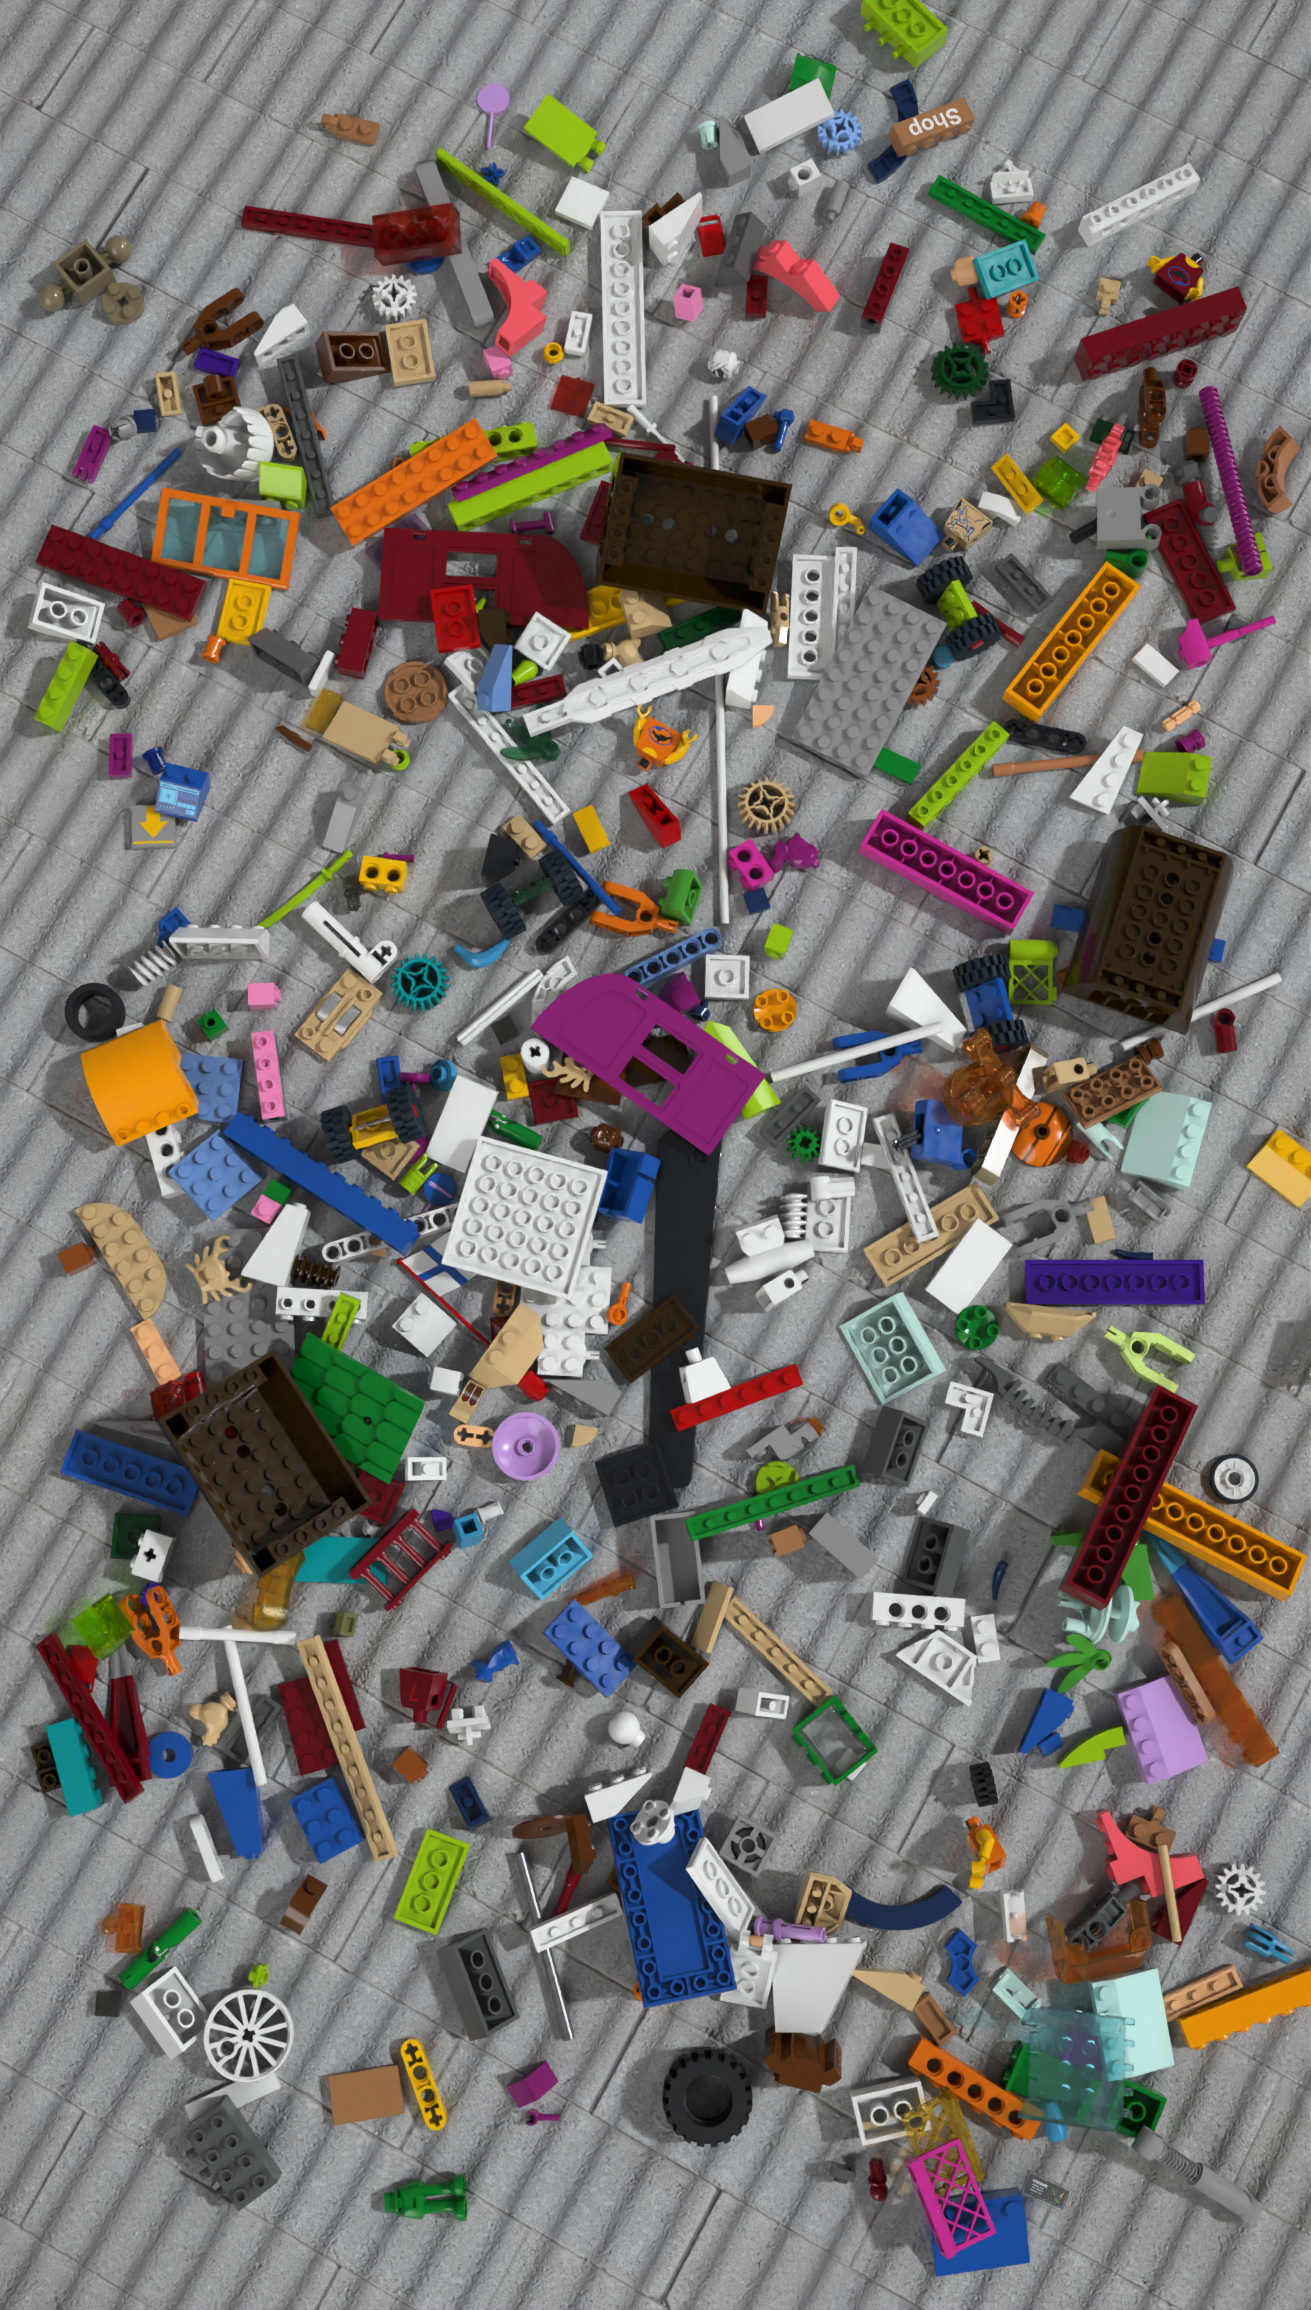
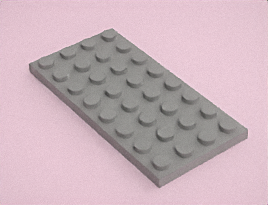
M870 585L796 726L791 740L868 777L947 623Z
M271 1227L201 1232L202 1259L205 1246H209L208 1256H210L215 1239L220 1235L229 1236V1241L222 1240L220 1243L221 1248H227L229 1252L219 1255L218 1259L225 1261V1269L231 1273L229 1280L232 1281L238 1276H242V1270ZM242 1276L240 1281L241 1287H246L248 1282L253 1283L252 1289L247 1293H239L231 1288H226V1291L232 1293L233 1296L229 1298L217 1291L221 1298V1301L218 1302L208 1292V1302L203 1304L206 1390L273 1349L290 1373L296 1360L295 1317H293V1321L280 1320V1316H275L276 1286ZM290 1279L288 1288H293L292 1279Z

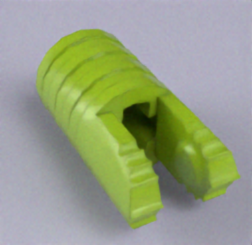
M425 1153L398 1182L412 1196L438 1167L434 1162L428 1166L423 1174L419 1171L428 1159Z

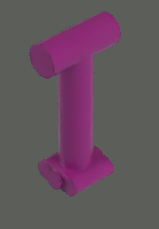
M551 512L543 513L544 520L515 523V520L511 519L509 520L510 532L517 534V532L545 528L546 534L552 535L555 531Z

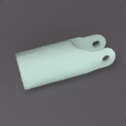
M1101 1122L1086 1130L1083 1129L1080 1123L1076 1124L1109 1159L1112 1160L1113 1157L1104 1148V1139L1112 1140L1120 1149H1124L1122 1144Z

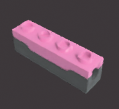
M273 1030L251 1033L262 1119L266 1124L288 1121L277 1035Z

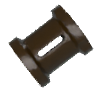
M566 1658L567 1663L561 1673L556 1675V1678L573 1688L579 1671ZM571 1668H573V1671L571 1672L570 1676L567 1677L569 1671L571 1670Z

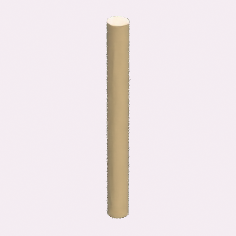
M1159 1844L1158 1851L1172 1941L1179 1942L1182 1941L1168 1847L1167 1844Z

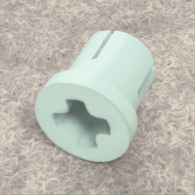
M705 121L697 126L702 148L705 150H711L718 146L716 132L718 125L715 121Z

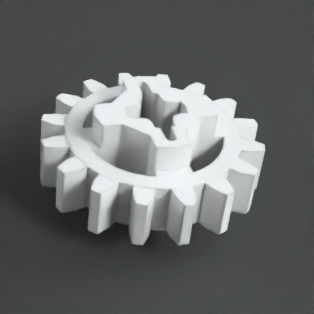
M392 274V279H388L385 276V282H377L379 288H373L374 295H372L374 308L379 311L380 316L386 314L387 320L393 316L395 321H398V316L406 319V313L413 314L412 308L417 307L416 301L418 296L415 285L411 286L410 279L404 281L402 275L399 279H396L395 274Z
M1239 1862L1238 1868L1233 1863L1229 1864V1870L1222 1867L1221 1869L1224 1874L1222 1876L1216 1874L1219 1883L1213 1884L1219 1890L1214 1893L1215 1897L1221 1898L1218 1904L1220 1906L1226 1905L1225 1910L1229 1913L1234 1909V1913L1240 1916L1241 1910L1246 1915H1249V1908L1257 1911L1258 1909L1255 1904L1257 1902L1263 1904L1262 1899L1259 1897L1266 1894L1265 1891L1260 1889L1261 1886L1265 1885L1264 1881L1258 1880L1261 1874L1257 1871L1252 1873L1253 1867L1249 1865L1245 1869L1244 1864ZM1232 1875H1234L1233 1878H1232L1229 1882H1227V1880H1228ZM1246 1875L1252 1880L1253 1886L1248 1884ZM1241 1885L1248 1890L1243 1889V1891L1236 1892L1231 1888L1240 1887ZM1225 1892L1231 1894L1233 1903L1228 1900ZM1252 1896L1251 1899L1245 1903V1900Z

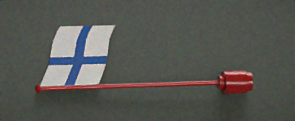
M450 1232L444 1234L424 1250L406 1259L398 1258L396 1260L397 1265L400 1264L486 1346H490L491 1343L441 1297L463 1286L478 1275L441 1264ZM533 1370L526 1372L517 1384V1387L537 1403L550 1391L547 1387L548 1384Z

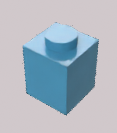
M476 1513L454 1520L452 1531L460 1550L481 1543L484 1533Z

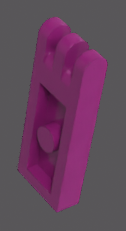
M93 425L72 472V477L78 478L80 475V480L86 481L88 477V483H94L113 441L107 429Z

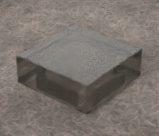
M510 1015L490 1025L500 1045L520 1036Z

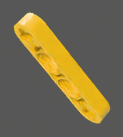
M410 2037L402 2044L401 2055L427 2127L435 2131L440 2130L446 2123L447 2113L423 2045L419 2039ZM409 2043L412 2046L418 2047L415 2051L416 2058L422 2057V2060H417L412 2065L409 2063V2061H413L412 2053L406 2052ZM416 2066H423L426 2069V2076L419 2079L414 2076L413 2070ZM424 2089H431L434 2092L435 2097L432 2101L427 2102L423 2100L421 2093ZM436 2103L439 2106H435V2112L437 2115L442 2116L439 2124L430 2120L433 2116L432 2109L426 2110L427 2107H432Z

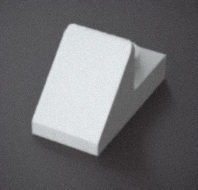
M405 1457V1480H447L446 1457Z

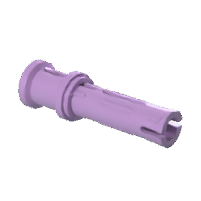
M757 1916L754 1924V1935L759 1937L769 1934L774 1935V1940L793 1938L824 1943L826 1928L785 1923L780 1918L769 1920L764 1919L763 1916Z

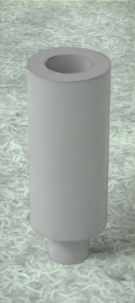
M836 180L824 211L827 222L831 223L834 218L839 216L849 189V184L843 180Z

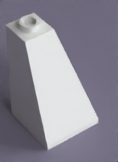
M910 967L891 1000L885 1015L912 1030L941 1022L943 1032L926 1038L954 1053L957 1047L961 1049L967 1037L963 1035L967 1029L915 969Z

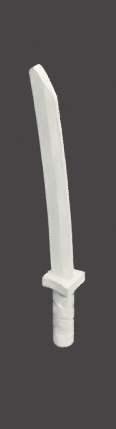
M633 404L627 408V411L646 430L645 434L647 437L653 434L660 443L669 444L656 431L657 425L655 423L651 424ZM675 451V454L678 456L677 459L684 463L685 459Z

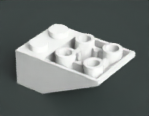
M644 1766L633 1770L631 1776L624 1778V1775L621 1774L610 1778V1783L602 1785V1782H598L588 1786V1791L585 1792L584 1796L593 1823L615 1816L652 1776V1770H646Z

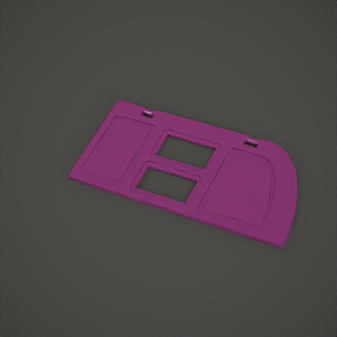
M601 974L574 985L556 998L530 1027L534 1032L708 1156L766 1076V1074L735 1054L660 998L643 988L639 983L621 974ZM638 990L648 998L643 1001L634 993ZM656 1024L698 1054L684 1075L641 1045ZM729 1055L737 1061V1064L734 1066L724 1059L725 1056ZM633 1056L675 1086L661 1107L618 1077Z

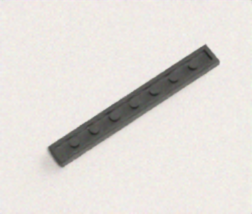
M294 354L276 359L316 517L320 519L332 516L334 514L330 507L335 505L298 356Z

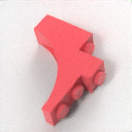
M773 240L768 246H760L753 270L766 273L792 288L810 304L815 312H830L840 295L814 259H800L787 240Z
M494 258L489 263L487 277L502 293L508 311V318L502 327L498 329L495 345L511 357L543 332L546 316L539 310L544 307L547 291L532 279L527 283L524 282L521 277L512 272L505 264Z
M1108 1810L1097 1811L1098 1819H1095L1097 1827L1106 1836L1107 1841L1104 1844L1108 1854H1113V1857L1105 1860L1107 1867H1104L1109 1881L1113 1880L1115 1884L1120 1885L1141 1877L1142 1879L1139 1880V1883L1144 1893H1148L1152 1898L1164 1894L1159 1854L1143 1850L1127 1839L1113 1821ZM1190 1852L1169 1856L1174 1889L1205 1878L1195 1854Z

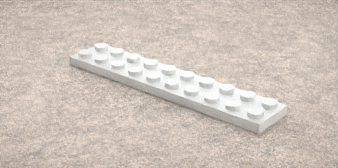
M642 210L600 211L604 404L612 408H628L631 404L636 408H646Z

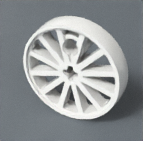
M259 1988L236 1990L222 1998L210 2012L204 2028L205 2052L215 2070L227 2079L240 2083H252L263 2080L274 2074L284 2064L290 2054L294 2040V2025L291 2014L282 2000L269 1991ZM247 1994L257 1995L250 2023L243 1995ZM235 1997H238L243 2023L225 2006V2003ZM265 1997L275 2003L270 2011L255 2024L262 1998ZM221 2009L238 2029L214 2023L213 2019L218 2010ZM277 2009L281 2010L286 2022L259 2029ZM285 2027L288 2030L287 2042L261 2035ZM210 2028L237 2035L234 2037L226 2036L214 2043H210L209 2040ZM247 2028L249 2031H255V2034L252 2036L253 2041L251 2042L249 2039L244 2040L243 2038ZM224 2041H231L234 2044L232 2054L226 2055L222 2052L221 2045ZM260 2042L285 2048L278 2062ZM242 2046L235 2074L226 2071L222 2065L228 2059L233 2058ZM216 2047L218 2055L222 2058L219 2062L216 2061L211 2049ZM255 2047L273 2066L262 2074L259 2072ZM249 2048L254 2076L244 2077L240 2076L247 2049Z

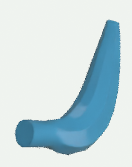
M503 938L489 949L477 953L470 952L458 944L454 948V952L472 967H487L501 956L511 939L507 941Z

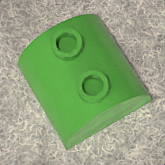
M675 869L672 877L667 876L665 889H668L666 897L661 896L658 907L662 909L661 913L665 917L691 926L703 888L694 871Z

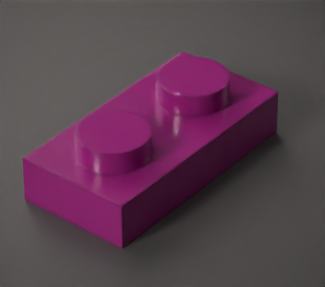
M131 733L110 734L109 776L111 778L132 777L133 735Z

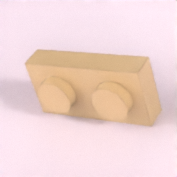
M595 401L587 418V423L592 425L605 423L612 433L624 438L627 437L634 422V416Z
M517 814L502 827L504 832L531 861L547 848L545 841L520 814Z

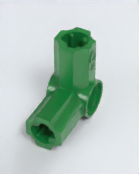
M1146 536V538L1152 540L1151 536ZM1130 548V552L1125 553L1107 549L1103 565L1107 561L1119 571L1126 573L1130 578L1137 579L1145 571L1149 551L1143 548ZM1133 563L1140 565V567L1134 566Z

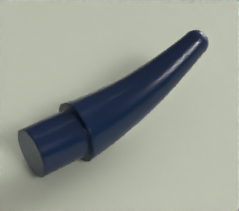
M1114 1250L1116 1254L1129 1260H1154L1153 1252Z
M1000 1560L994 1571L992 1582L993 1600H997L1001 1581L1009 1565L1004 1560Z

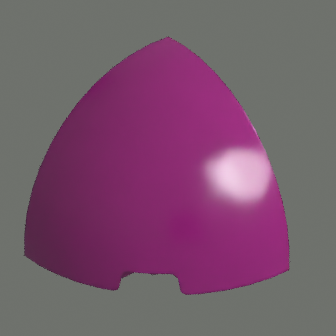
M683 971L669 979L658 995V998L680 1014L700 1007V1000Z

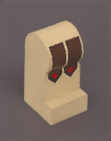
M470 1379L457 1402L450 1410L449 1415L468 1425L480 1404L486 1388Z

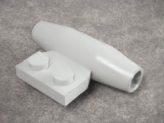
M774 1215L735 1228L741 1249L747 1256L726 1266L725 1271L730 1284L754 1281L789 1270L815 1255L809 1239L784 1243L785 1236L778 1215Z

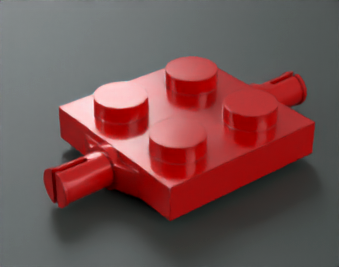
M970 287L968 288L970 300L955 304L954 307L961 340L965 346L980 344L982 355L986 356V352L987 355L991 353L988 342L1004 337L996 297L989 300L986 297L978 298L976 287H973V290Z

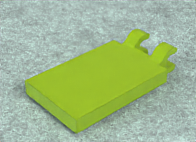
M549 93L523 129L571 168L574 169L578 164L587 173L591 171L594 164L591 159L585 157L587 153L592 149L601 156L606 147L603 142L595 139L598 135L597 131Z

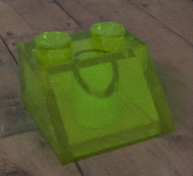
M1058 456L1044 463L1031 481V484L1040 496L1046 497L1054 508L1061 510L1067 508L1088 483L1085 477Z
M110 1593L104 1595L71 1620L95 1658L102 1661L121 1648L135 1630Z

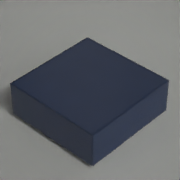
M155 409L134 410L137 433L157 432Z
M764 887L743 894L749 915H754L771 908Z

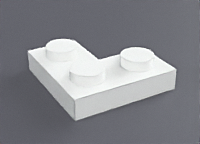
M950 1381L944 1404L965 1409L960 1428L961 1432L983 1437L994 1393Z

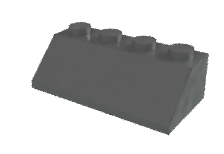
M486 1928L457 1939L436 1950L470 2041L489 2037L520 2018Z

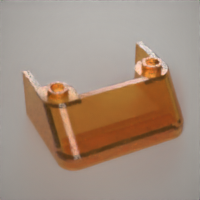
M1136 1896L1129 1902L1133 1926L1128 1937L1129 1943L1086 1953L1085 1948L1077 1942L1066 1943L1063 1921L1050 1913L1045 1914L1057 1978L1065 1984H1074L1141 1967L1152 1944V1933L1146 1902Z

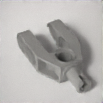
M1087 1197L1072 1205L1068 1201L1041 1199L1003 1215V1222L1008 1227L1046 1211L1049 1214L1050 1222L1055 1228L1053 1232L1045 1236L1034 1238L1028 1243L1015 1247L1019 1258L1059 1242L1074 1225L1076 1217L1094 1211L1093 1204L1083 1207L1092 1202L1091 1199ZM1063 1211L1066 1214V1221H1057L1055 1212Z

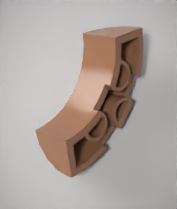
M1281 426L1272 433L1263 447L1264 452L1256 467L1258 494L1264 505L1272 513H1280L1293 505L1286 495L1284 481L1291 460L1300 450L1295 440Z

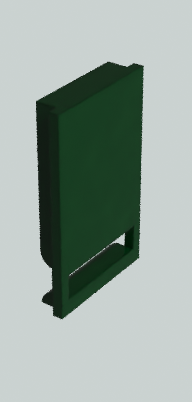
M1097 418L1089 441L1101 445L1107 435L1109 436L1114 424ZM1124 428L1123 434L1120 438L1122 444L1127 432L1131 433L1132 435L1130 437L1126 450H1121L1120 446L1118 452L1127 455L1136 432Z

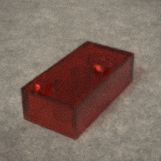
M452 202L372 216L374 257L382 266L462 254L460 214Z

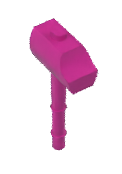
M1272 615L1205 639L1198 619L1187 621L1185 632L1178 637L1180 649L1177 652L1180 660H1185L1188 670L1201 667L1212 662V655L1209 649L1275 624V617Z

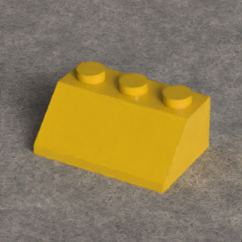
M1277 1129L1270 1135L1246 1167L1299 1208L1311 1196V1153L1282 1130Z

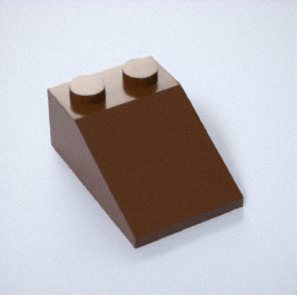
M323 331L315 343L324 383H344L390 372L381 332Z

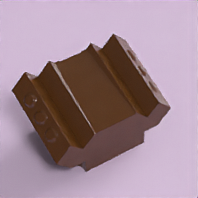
M775 2025L766 2030L763 2060L770 2071L774 2072V2080L778 2084L819 2094L822 2084L832 2086L841 2080L842 2049L835 2038L825 2044L820 2034L811 2036L800 2032H775Z

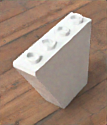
M826 1936L824 1943L781 1938L772 1943V1951L778 1952L772 1979L775 2032L821 2033L827 2027L867 1946V1940H860V1936H847L846 1940H837L836 1936Z

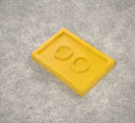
M230 578L216 637L223 639L225 642L250 646L248 642L249 637L263 629L272 587Z

